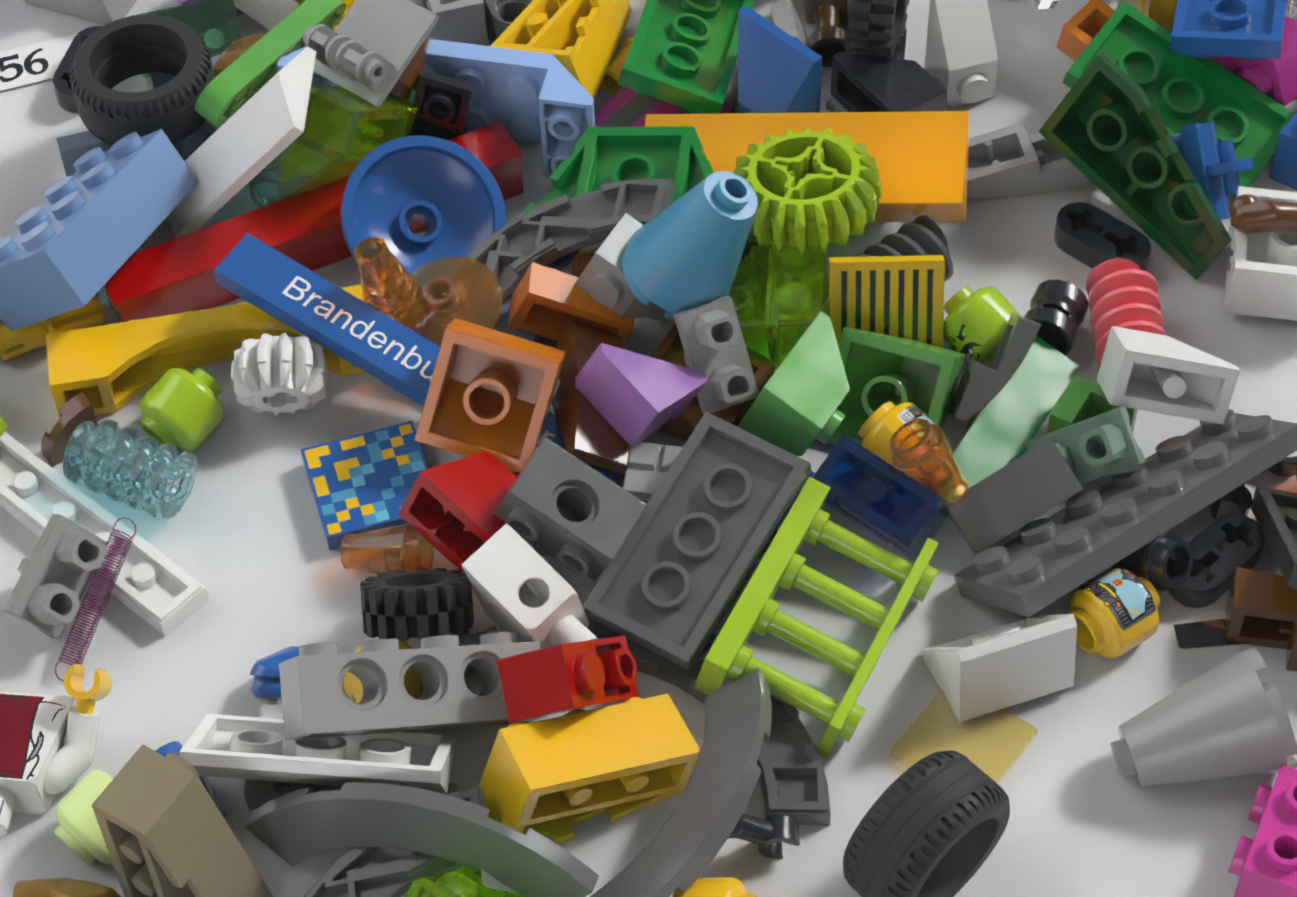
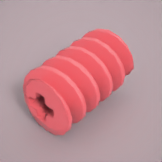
M1119 257L1104 261L1092 269L1087 276L1085 287L1088 294V307L1091 312L1092 337L1096 347L1097 372H1099L1111 326L1160 335L1166 334L1163 329L1164 318L1160 312L1161 300L1157 294L1159 287L1153 275L1141 270L1140 266L1132 260Z

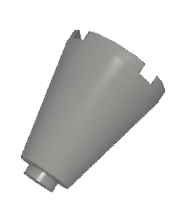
M1254 647L1240 650L1118 726L1120 739L1111 742L1110 745L1123 779L1134 776L1138 785L1145 787L1278 773L1281 764L1294 769L1297 768V760L1292 756L1297 754V743L1277 686L1270 687L1268 683L1261 684L1256 673L1268 668L1258 650Z

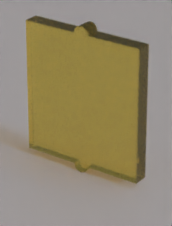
M941 689L891 748L890 757L910 768L916 762L932 753L954 750L965 755L998 784L1037 736L1038 729L1006 709L959 722L943 689Z

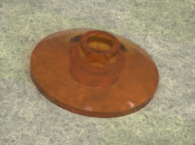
M465 257L441 258L423 265L404 281L395 296L392 317L397 322L441 347L445 329L455 318L493 329L502 311V290L493 272L484 264ZM448 294L446 297L437 300L442 295Z

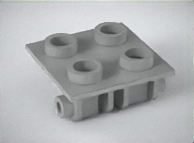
M355 0L335 31L324 24L310 26L303 34V42L305 48L308 46L316 51L314 73L379 108L440 17L409 0Z

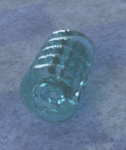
M105 419L97 426H95L93 421H85L76 427L64 452L63 473L71 483L85 485L92 492L104 493L111 500L124 501L128 507L144 510L151 517L169 519L181 510L191 493L197 473L198 460L196 455L191 452L185 451L178 455L176 446L164 443L159 447L155 437L145 435L139 439L137 430L130 427L120 430L116 421Z

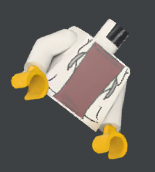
M80 664L72 665L64 676V687L70 696L0 691V838L7 834L13 812L43 814L50 810L57 793L64 792L92 765L101 714L95 710L96 701L104 699L112 687V679L105 670L96 669L94 684L88 692H85L82 686L85 667Z

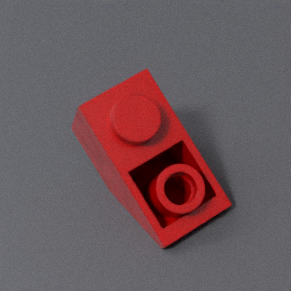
M626 636L559 644L496 660L509 723L638 697L635 683L637 665L633 654L628 650Z

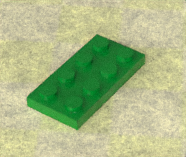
M647 0L617 84L632 89L640 95L651 96L682 107L693 114H719L738 56V10L745 5L752 9L754 0Z
M1123 1L1067 71L1062 83L1072 88L1096 55L1103 52L1143 89L1170 136L1181 133L1180 126L1214 122L1217 142L1233 140L1236 160L1252 158L1254 169L1238 172L1240 185L1242 187H1251L1274 156L1279 133L1294 113L1209 57L1194 58L1188 55L1171 54L1172 33Z

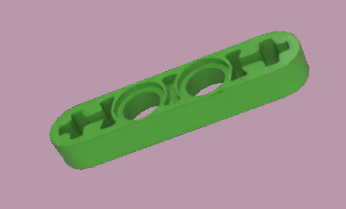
M305 0L217 75L198 97L194 110L213 126L220 128L278 73L276 65L279 58L305 47L303 34L308 27L324 24L333 30L346 10V4L342 0Z

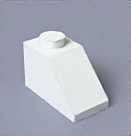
M930 0L924 68L931 76L938 78L947 90L946 109L994 98L999 60L987 0Z
M1111 326L1096 380L1110 405L1126 406V408L1224 425L1240 370L1236 365L1169 336Z

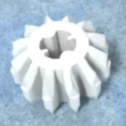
M286 332L280 336H271L264 333L261 339L250 338L244 340L242 347L234 351V362L231 363V381H233L237 403L243 406H251L252 411L256 413L263 411L273 412L275 416L283 412L295 415L299 409L311 410L316 408L317 402L326 398V387L329 385V368L327 367L323 346L315 342H309L308 337L303 335L290 337L287 336Z

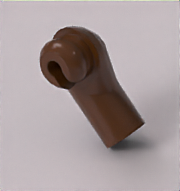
M1245 194L1236 197L1229 206V214L1232 217L1231 225L1245 235L1276 231H1297V203L1259 201L1255 196Z

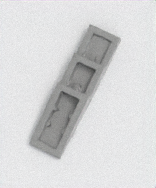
M1023 122L969 138L967 198L1036 195L1094 185L1040 133L1028 135Z

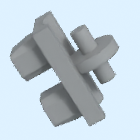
M724 296L703 306L673 314L684 349L683 357L685 364L690 369L706 373L707 382L697 394L702 413L708 412L711 414L756 398L759 395L732 297Z
M52 514L29 559H22L17 569L21 576L3 611L32 625L50 638L60 639L67 624L72 622L80 607L79 600L95 569H99L108 551L106 547L107 542L61 514Z

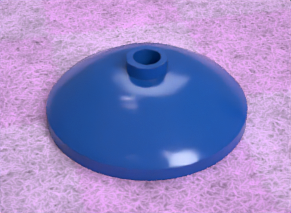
M432 136L401 137L386 142L372 150L359 162L352 172L343 192L340 216L343 236L348 249L358 265L376 282L383 281L385 288L415 298H433L437 292L442 293L448 283L460 271L458 265L486 238L506 225L504 200L495 178L487 167L465 148L451 141ZM411 220L422 222L426 233L422 235L414 234L409 229L408 222Z

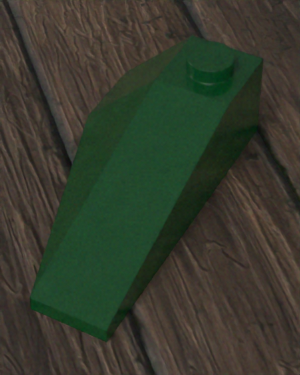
M1103 52L1097 54L1038 132L1197 280L1228 246L1232 239L1143 89Z

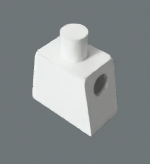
M507 523L461 564L484 612L506 632H517L518 642L540 641L542 649L559 644L598 639L587 628L590 623L577 592Z

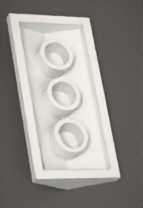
M307 46L184 161L199 183L168 215L174 238L195 232L304 132L316 51Z
M207 714L181 748L179 756L188 761L196 769L199 776L342 786L344 783L350 782L386 783L447 794L456 748L457 732L420 730L285 741L283 719Z

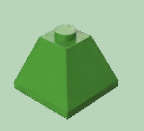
M820 311L763 387L738 425L739 428L796 456H803L815 438L826 444L846 416L837 410V407L850 391L831 318Z
M844 327L839 343V351L850 391L837 407V410L846 416L827 442L859 451L862 438L858 435V431L878 408L889 401L895 406L904 402L915 404L943 430L950 413L949 410L955 396L966 354L912 339Z

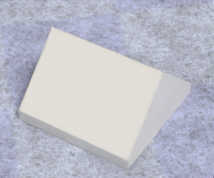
M1074 614L1032 615L921 650L928 669L959 722H963L1073 687L1077 624Z

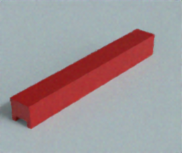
M501 121L448 140L471 152L487 167L500 188L503 200L523 193L521 169L523 154ZM351 175L132 254L104 285L111 309L115 311L121 323L129 320H140L186 311L214 308L241 298L214 282V269L247 233L311 271L352 257L343 236L340 216L343 192ZM418 220L408 222V227L413 233L425 230L424 224Z

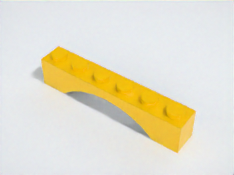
M383 281L342 288L389 316ZM249 302L46 334L49 386L59 418L62 417L59 409L63 404L81 392L92 404L95 416L117 413L138 395L152 388L171 368L177 367L188 371L209 364L234 360V351L242 347L244 340L250 338L261 339L264 333L271 336H280L286 332L287 336L298 337L303 334ZM323 347L327 367L330 372L340 376L366 373Z

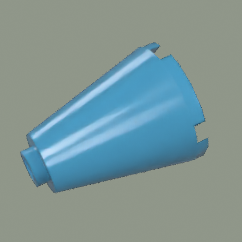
M718 171L710 174L640 227L631 236L623 252L621 264L626 283L635 297L646 307L652 301L667 311L663 317L675 322L673 314L697 308L718 298L729 296L758 207L756 193L744 178L727 171Z

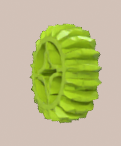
M808 125L804 132L793 133L786 128L784 135L780 137L765 134L763 145H748L747 155L736 158V167L731 172L744 178L754 189L758 199V207L749 235H755L760 246L774 242L779 253L788 247H797L801 255L808 247H818L825 252L827 245L832 242L846 246L849 235H863L865 225L875 220L879 198H881L879 168L876 165L875 157L867 153L866 144H853L850 134L835 137L831 127L821 133L812 132Z

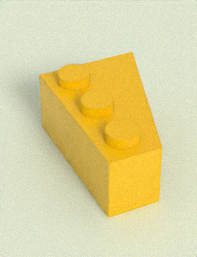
M533 0L492 43L491 47L553 54L587 92L595 98L630 18L632 8L629 0Z
M668 693L644 699L632 697L616 705L592 710L576 709L563 716L535 722L519 721L506 728L499 729L479 785L484 790L487 808L490 809L488 818L505 824L526 835L529 828L545 837L551 835L554 842L558 845L575 837L571 826L604 812L607 813L612 822L684 791L701 750Z

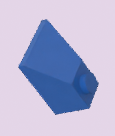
M745 5L739 9L738 113H820L822 57Z

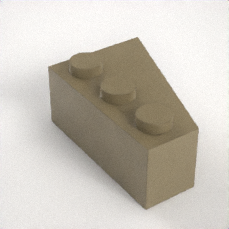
M142 744L93 802V811L125 897H273L200 781L198 772L188 761L179 755L168 753L166 756H163Z

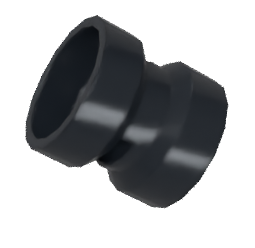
M1058 279L1046 280L1036 288L1030 301L1031 310H1028L1023 317L1041 324L1037 336L1066 356L1076 339V328L1082 324L1087 314L1089 302L1086 295L1075 285Z

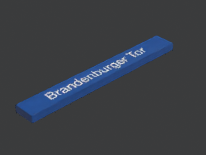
M249 233L239 241L214 269V282L424 406L440 346ZM549 411L537 447L547 437L567 451L556 416ZM586 463L617 485H620L624 480L626 470L628 469L627 465L622 475Z

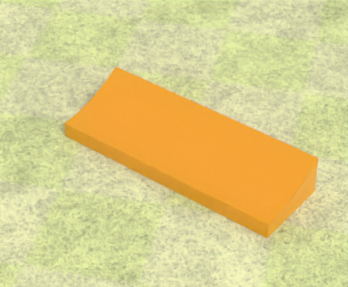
M968 111L646 114L645 127L694 126L713 172H733L736 167V158L747 155L748 145L750 144L763 145L765 134L780 137L784 135L786 128L793 133L804 132L808 125L812 132L821 133L831 127L835 137L850 134L853 144H866L867 153L875 157L876 165L879 168V180H881V198H879V206L877 207L873 222H914L921 215L928 216L934 222H966L970 123Z

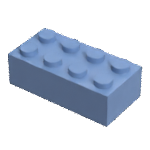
M162 129L140 137L137 132H133L117 141L106 152H103L101 147H96L83 154L73 164L77 171L72 176H67L48 188L44 193L47 201L42 206H37L18 218L14 223L18 231L12 237L8 236L0 240V318L11 332L85 306L199 183Z

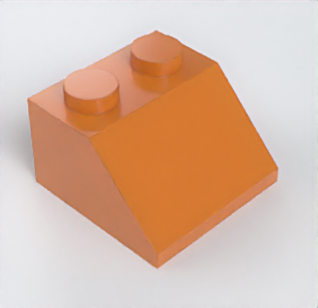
M455 318L445 329L414 441L468 457L482 452L492 454L506 468L520 472L537 448L566 351Z

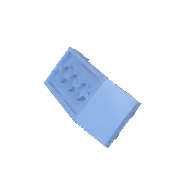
M429 39L430 42L423 70L474 85L473 99L465 133L501 121L513 140L542 144L544 175L551 176L558 165L571 156L574 145L588 127H595L594 98L553 54ZM305 47L279 58L276 65L277 72L303 51ZM313 72L304 132L294 142L340 148L343 142L342 134L344 128L364 103V100ZM412 90L407 102L388 94L382 104L391 111L382 123L411 127L413 119L411 118L416 91Z

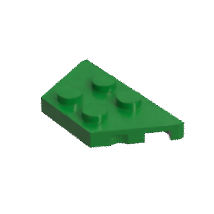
M694 126L588 127L574 145L571 156L562 161L549 177L552 186L537 206L565 194L572 198L588 192L601 190V184L643 178L672 179L676 189L673 202H675L714 172L710 162L707 160ZM529 203L524 209L523 214L537 206Z

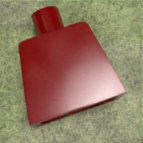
M485 452L425 469L419 473L398 515L461 572H465L461 564L505 525V522L493 513L520 472L512 473L492 454Z

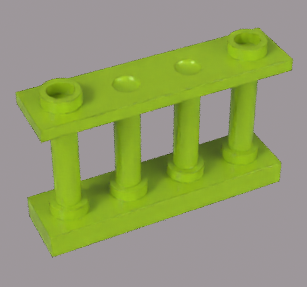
M809 476L705 657L694 688L709 696L723 688L727 679L734 682L758 668L769 683L771 695L829 725L817 748L819 754L827 758L837 738L839 737L849 743L866 709L856 704L911 597L923 602L939 570L928 564L939 543L928 538L914 564L830 521L831 514L822 510V507L831 487ZM804 542L813 546L820 542L903 585L891 609L804 565L806 558L798 555ZM781 586L790 591L794 586L878 630L867 654L864 655L780 611L781 604L772 600L778 588ZM755 632L764 637L769 632L853 676L854 678L841 703L753 657L755 650L746 646L752 634Z

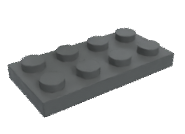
M705 412L648 501L617 555L606 567L582 605L587 618L622 636H626L627 639L690 671L811 475V463Z

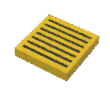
M943 255L829 257V317L831 318L838 347L843 328L848 327L912 339L943 348L945 260Z

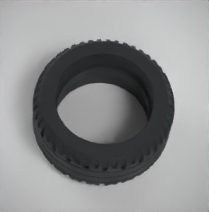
M158 15L125 17L97 29L75 51L70 65V82L79 116L89 132L102 142L114 145L117 141L133 132H137L140 137L162 129L170 142L175 144L192 135L206 122V119L194 110V106L202 91L215 78L211 55L205 41L197 31L187 24L173 18ZM160 72L175 75L166 84L147 91L121 92L112 89L120 82L144 73Z
M954 750L932 753L916 762L901 774L882 793L862 818L844 852V877L848 884L862 897H954L978 871L1000 840L1010 817L1009 797L1000 785L965 755Z

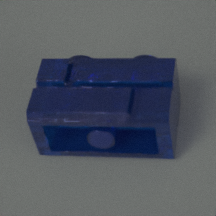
M845 435L838 440L813 476L817 481L831 487L825 504L886 544L891 542L894 549L914 562L917 560L927 539H933L949 514L942 497Z

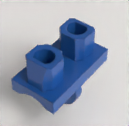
M1214 122L1180 126L1181 133L1172 135V140L1219 219H1230L1227 196L1236 195L1238 186H1241L1238 172L1254 169L1252 158L1236 160L1233 140L1217 142Z

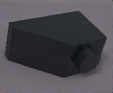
M839 52L832 56L830 95L848 112L946 110L947 90L938 78L931 76L916 61Z

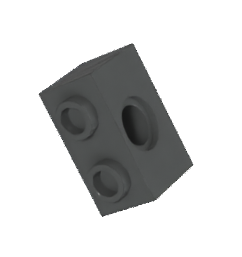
M545 437L530 456L493 514L512 527L524 540L534 541L556 555L558 562L568 571L578 575H586L595 581L613 561L647 504ZM557 506H563L571 510L577 522L565 519L559 513Z

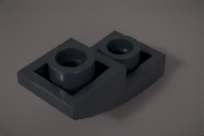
M422 70L411 113V118L413 119L409 136L424 135L449 140L465 134L473 99L474 85Z

